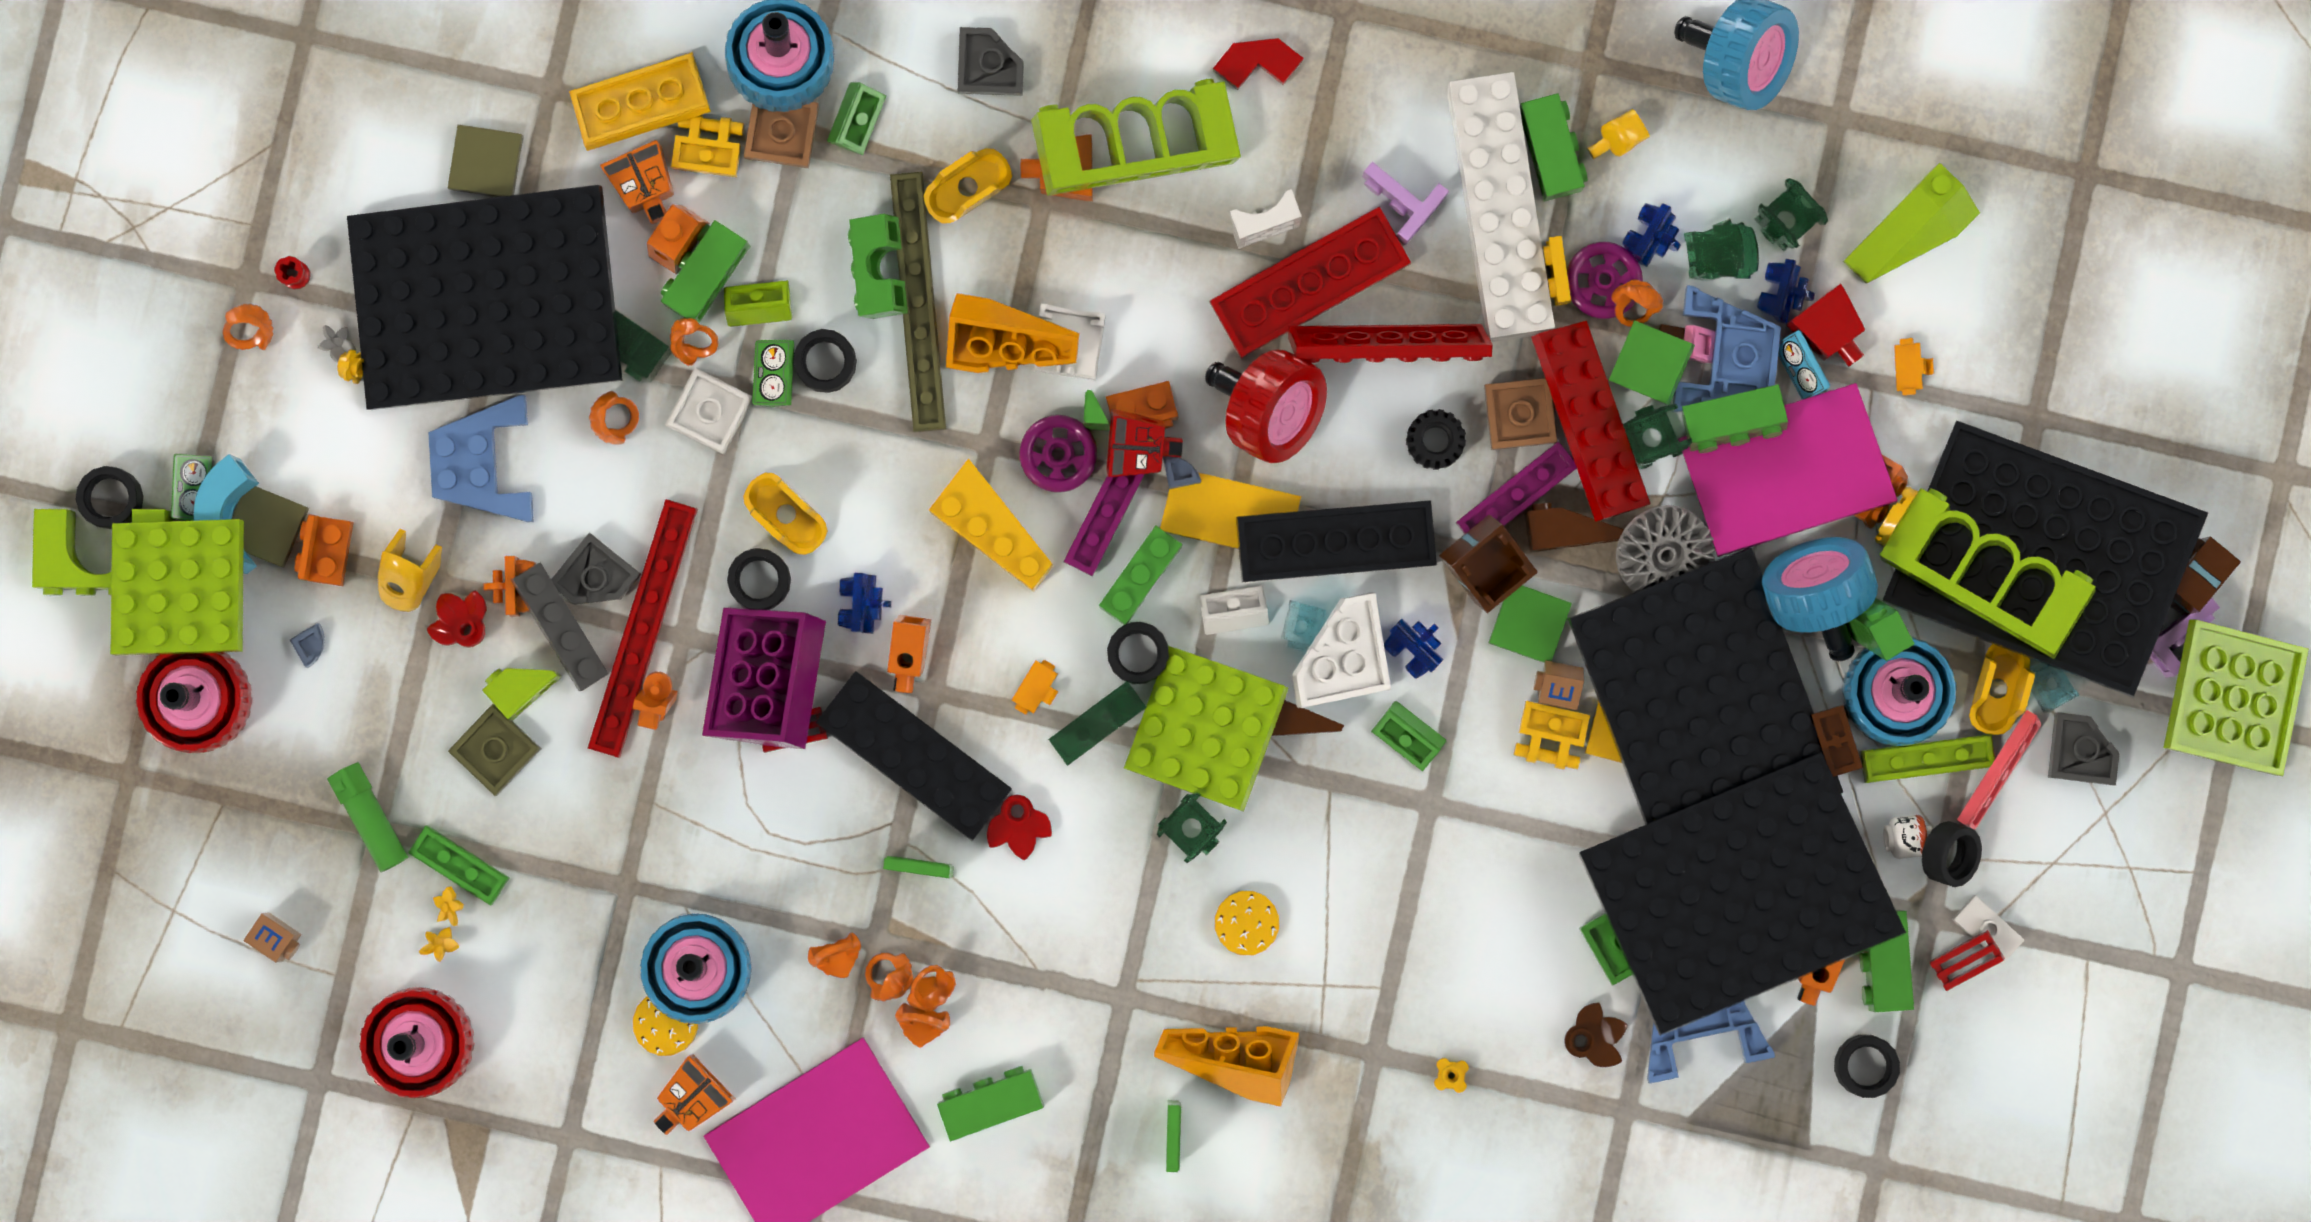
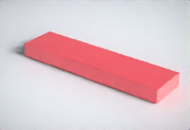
M2026 710L1957 818L1960 825L1972 829L1977 828L2042 726L2036 714Z

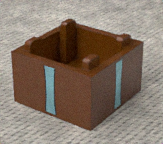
M1490 514L1439 555L1473 602L1487 614L1538 573L1505 527Z
M2211 536L2199 538L2171 607L2180 615L2200 612L2241 561Z

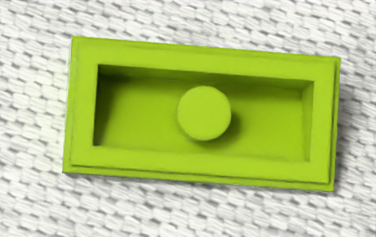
M789 281L724 287V307L728 326L734 327L792 320Z

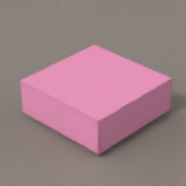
M1695 325L1685 326L1684 340L1695 345L1689 360L1700 363H1712L1715 331Z

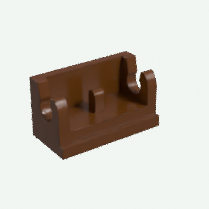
M1843 704L1811 714L1826 763L1833 777L1863 768Z

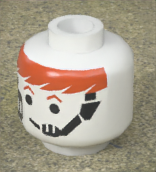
M1920 815L1893 817L1889 825L1884 826L1883 830L1886 851H1891L1897 859L1922 857L1926 838L1933 829L1932 825H1926L1925 820Z

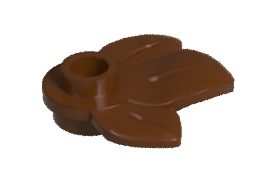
M1592 1003L1579 1011L1576 1025L1572 1026L1565 1034L1564 1044L1567 1051L1575 1057H1586L1597 1067H1612L1622 1062L1619 1052L1613 1045L1622 1038L1628 1025L1615 1017H1603L1600 1003ZM1578 1035H1584L1586 1038V1044L1582 1047L1575 1045V1038Z

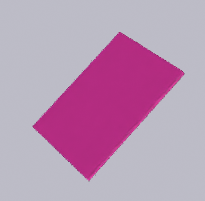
M1857 383L1784 405L1788 419L1787 430H1783L1780 436L1764 439L1763 435L1750 438V442L1739 446H1731V443L1718 445V449L1708 453H1699L1698 450L1690 451L1687 436L1678 438L1707 527L1714 539L1712 542L1717 557L1898 501Z
M864 1037L703 1136L755 1222H809L930 1147Z

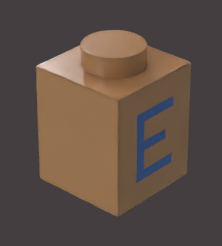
M1545 660L1543 671L1536 672L1533 690L1538 691V703L1577 710L1584 684V668Z
M261 913L243 941L277 963L283 962L285 958L290 960L300 946L297 941L302 934L271 913Z

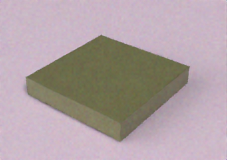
M457 125L447 188L453 191L494 197L514 195L523 135Z
M255 486L240 498L232 519L244 521V550L248 554L284 568L309 508Z
M492 704L448 752L494 796H497L542 748L516 723L507 719L495 704Z

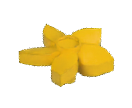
M451 886L446 887L442 896L433 897L436 907L441 909L437 922L449 919L451 925L458 926V918L455 911L462 910L464 904L456 900V893Z
M450 927L441 930L438 936L435 933L426 931L425 937L429 944L423 946L419 953L421 955H428L434 952L435 959L441 962L445 952H453L459 948V945L452 939Z

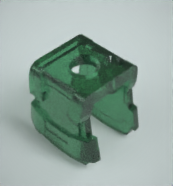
M1791 178L1785 180L1787 190L1769 206L1761 203L1758 207L1759 214L1754 218L1762 227L1761 232L1764 237L1772 244L1776 242L1783 252L1789 247L1791 249L1799 247L1800 245L1797 240L1817 222L1820 225H1826L1828 222L1824 208L1811 197L1800 182ZM1779 213H1791L1795 220L1794 226L1788 229L1777 217Z
M1729 218L1712 225L1713 229L1705 232L1693 231L1684 233L1689 261V279L1711 281L1721 277L1750 279L1751 275L1758 271L1759 249L1753 228L1744 225L1743 222L1733 224Z
M1677 404L1654 409L1653 405L1635 411L1636 417L1623 424L1639 469L1650 467L1657 460L1670 455L1672 457L1682 455V451L1687 449L1692 443V438L1678 442L1667 414L1677 409ZM1647 429H1655L1659 432L1661 441L1658 446L1649 447L1643 442V433Z
M1198 792L1191 795L1187 794L1168 818H1163L1157 825L1159 827L1157 836L1160 838L1165 833L1187 855L1184 859L1186 863H1189L1201 852L1208 855L1220 842L1216 836L1227 823L1225 819L1219 823L1196 801L1201 796ZM1190 818L1198 820L1201 824L1200 834L1193 838L1187 837L1182 831L1184 821Z

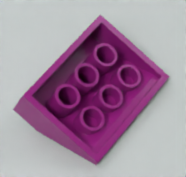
M723 608L702 736L774 747L805 749L826 621L804 612Z

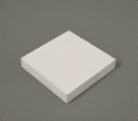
M694 367L665 426L725 455L752 402L753 396Z

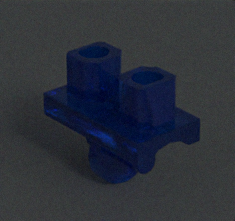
M1645 203L1639 212L1638 220L1649 227L1644 235L1633 230L1628 231L1622 242L1624 248L1630 251L1636 257L1638 263L1645 267H1648L1655 254L1663 258L1668 249L1677 252L1681 247V244L1675 239L1679 228L1672 225L1676 216L1671 212L1672 208L1662 203L1660 208Z
M1786 259L1785 263H1768L1765 280L1770 283L1779 284L1777 295L1761 292L1757 308L1761 312L1772 315L1777 322L1787 324L1793 298L1792 309L1798 311L1802 310L1804 300H1814L1815 293L1807 290L1808 278L1800 277L1796 287L1801 269L1800 266L1796 265V260Z
M854 573V577L842 578L840 580L839 592L841 596L853 597L852 609H840L838 612V626L851 629V632L873 634L874 620H881L882 608H891L892 601L882 600L883 588L876 587V575Z
M1401 619L1390 630L1391 634L1384 643V648L1394 657L1405 647L1415 656L1405 666L1406 670L1415 679L1428 671L1432 673L1444 660L1434 651L1442 644L1433 635L1439 628L1435 623L1427 629L1418 621L1411 628Z

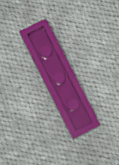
M1558 441L1456 522L1457 526L1465 534L1489 514L1503 526L1576 470L1574 460Z
M1145 474L1108 477L1107 475L1063 561L1064 563L1093 577Z

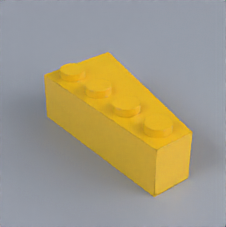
M968 458L930 507L929 512L1034 592L1054 566Z

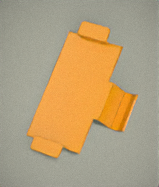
M1913 338L1900 339V345H1894L1897 391H1902V395H1915L1916 390L1923 389L1922 374H1934L1933 358H1921L1920 343H1914Z
M1035 660L1012 698V701L1017 703L1015 709L1026 715L1028 711L1034 714L1041 701L1051 705L1058 693L1057 690L1050 687L1058 674L1053 671L1054 665L1046 660H1043L1042 663Z

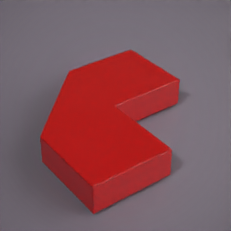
M1279 38L1233 43L1213 67V71L1237 90H1239L1257 66L1284 85L1304 58Z

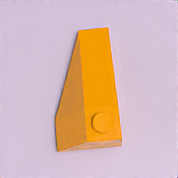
M956 293L949 316L946 368L983 373L988 372L989 368L1006 366L1007 370L1017 369L1018 365L1035 364L1038 367L1073 364L1077 361L1080 333L989 298Z
M1269 1026L1256 1027V1031L1237 1032V1027H1226V1032H1207L1204 1028L1164 1029L1154 1051V1057L1246 1099L1281 1107L1291 1081L1299 1033Z

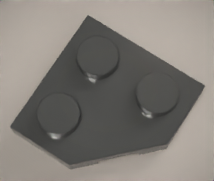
M960 27L958 94L1023 96V60L1008 47L992 28Z
M588 533L551 580L558 592L576 605L621 600L640 577L641 573L595 536Z
M2057 712L2054 715L2048 778L2115 786L2119 752L2105 738L2091 716Z

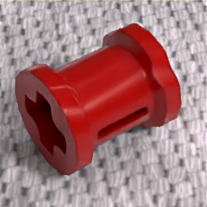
M292 256L279 259L274 268L277 280L294 290L305 287L311 277L308 266ZM289 268L298 271L296 277L287 274Z

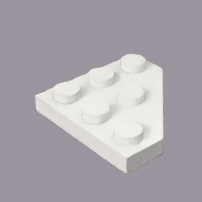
M1366 593L1339 600L1292 674L1297 708H1305L1391 689L1376 593Z

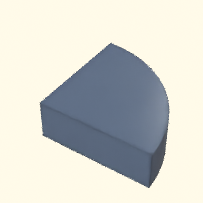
M1163 456L1169 489L1201 483L1197 470L1190 463L1178 457Z
M319 623L290 639L305 668L311 667L319 659L323 651L324 632Z

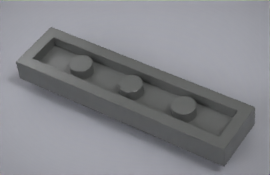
M541 562L511 579V582L578 691H583L609 674Z

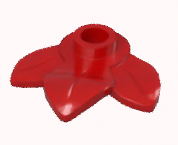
M476 590L471 592L465 600L451 593L441 594L436 603V612L439 620L427 627L430 637L444 646L458 643L463 647L470 648L480 644L485 637V625L482 620L487 611V606L484 598ZM471 625L472 630L470 634L464 635L465 629Z
M1022 795L1008 797L1002 804L1001 813L990 821L987 830V841L990 848L1008 843L1013 853L1022 860H1026L1033 852L1036 837L1047 838L1052 836V826L1048 816L1041 811L1035 810L1031 801ZM1014 805H1021L1023 807L1024 813L1021 817L1017 818L1012 815L1011 809Z

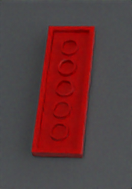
M1379 206L1213 298L1209 303L1242 359L1287 334L1289 326L1305 324L1411 265V261Z
M1587 320L1532 336L1537 356L1595 522L1650 505L1649 497Z
M1482 324L1289 326L1288 339L1296 358L1305 359L1310 363H1317L1320 359H1333L1335 362L1348 363L1353 359L1366 358L1369 362H1383L1385 358H1398V360L1403 362H1414L1418 358H1431L1433 361L1445 362L1449 361L1451 357H1463L1467 361H1480L1483 357H1492L1493 344Z

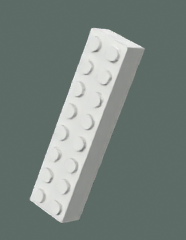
M1514 72L1451 81L1447 87V95L1485 331L1491 342L1530 337L1555 329Z

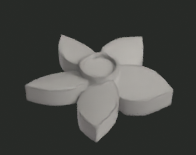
M323 326V334L326 340L322 341L318 348L324 351L330 350V356L336 363H338L340 356L344 352H348L351 349L356 350L352 342L345 340L348 335V327L341 328L335 333L329 326Z

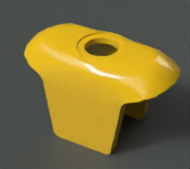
M985 148L977 152L970 151L940 171L934 181L926 188L923 197L928 212L942 224L952 223L960 219L1009 185L1012 172L1008 161L995 149ZM972 178L976 181L978 188L974 195L964 196L959 192L958 185L962 179Z
M767 472L757 476L750 482L743 495L744 504L749 510L750 515L775 539L794 553L802 555L813 552L822 544L828 532L826 522L786 482L776 474ZM782 505H791L795 509L796 516L791 523L784 524L778 520L777 511Z
M399 529L386 549L382 551L378 571V592L380 599L389 607L402 612H411L419 607L440 568L442 547L435 544L419 567L402 558L405 550L406 531ZM388 582L399 585L404 592L393 590L388 585Z
M1994 644L1988 648L1969 714L1971 725L1985 734H2004L2012 728L2015 720L2025 712L2035 678V673L2030 670V658ZM2001 679L2006 683L2007 692L2001 698H1994L1989 693L1992 680Z

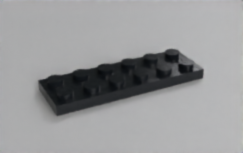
M1431 500L1236 517L1242 583L1437 565Z
M857 671L853 673L816 721V724L971 841L975 839L1012 790L1010 786Z

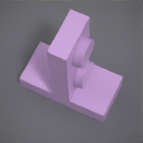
M1373 162L1366 168L1362 176L1366 180L1364 185L1377 196L1382 193L1391 200L1389 205L1401 216H1405L1406 213L1410 216L1409 220L1397 233L1398 240L1405 246L1449 193L1439 183L1422 203Z
M2213 598L2208 601L2200 612L2182 615L2160 632L2150 658L2166 678L2175 677L2180 667L2179 660L2169 647L2171 646L2174 650L2185 643L2189 619L2208 623L2215 619L2212 614L2220 607Z

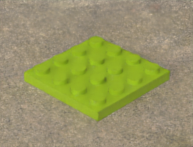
M228 519L112 524L110 654L120 656L243 652L244 521Z
M2189 619L2163 748L2262 773L2283 776L2309 648L2196 619Z
M1168 646L1169 658L1166 667L1156 678L1124 769L1244 812L1289 688Z

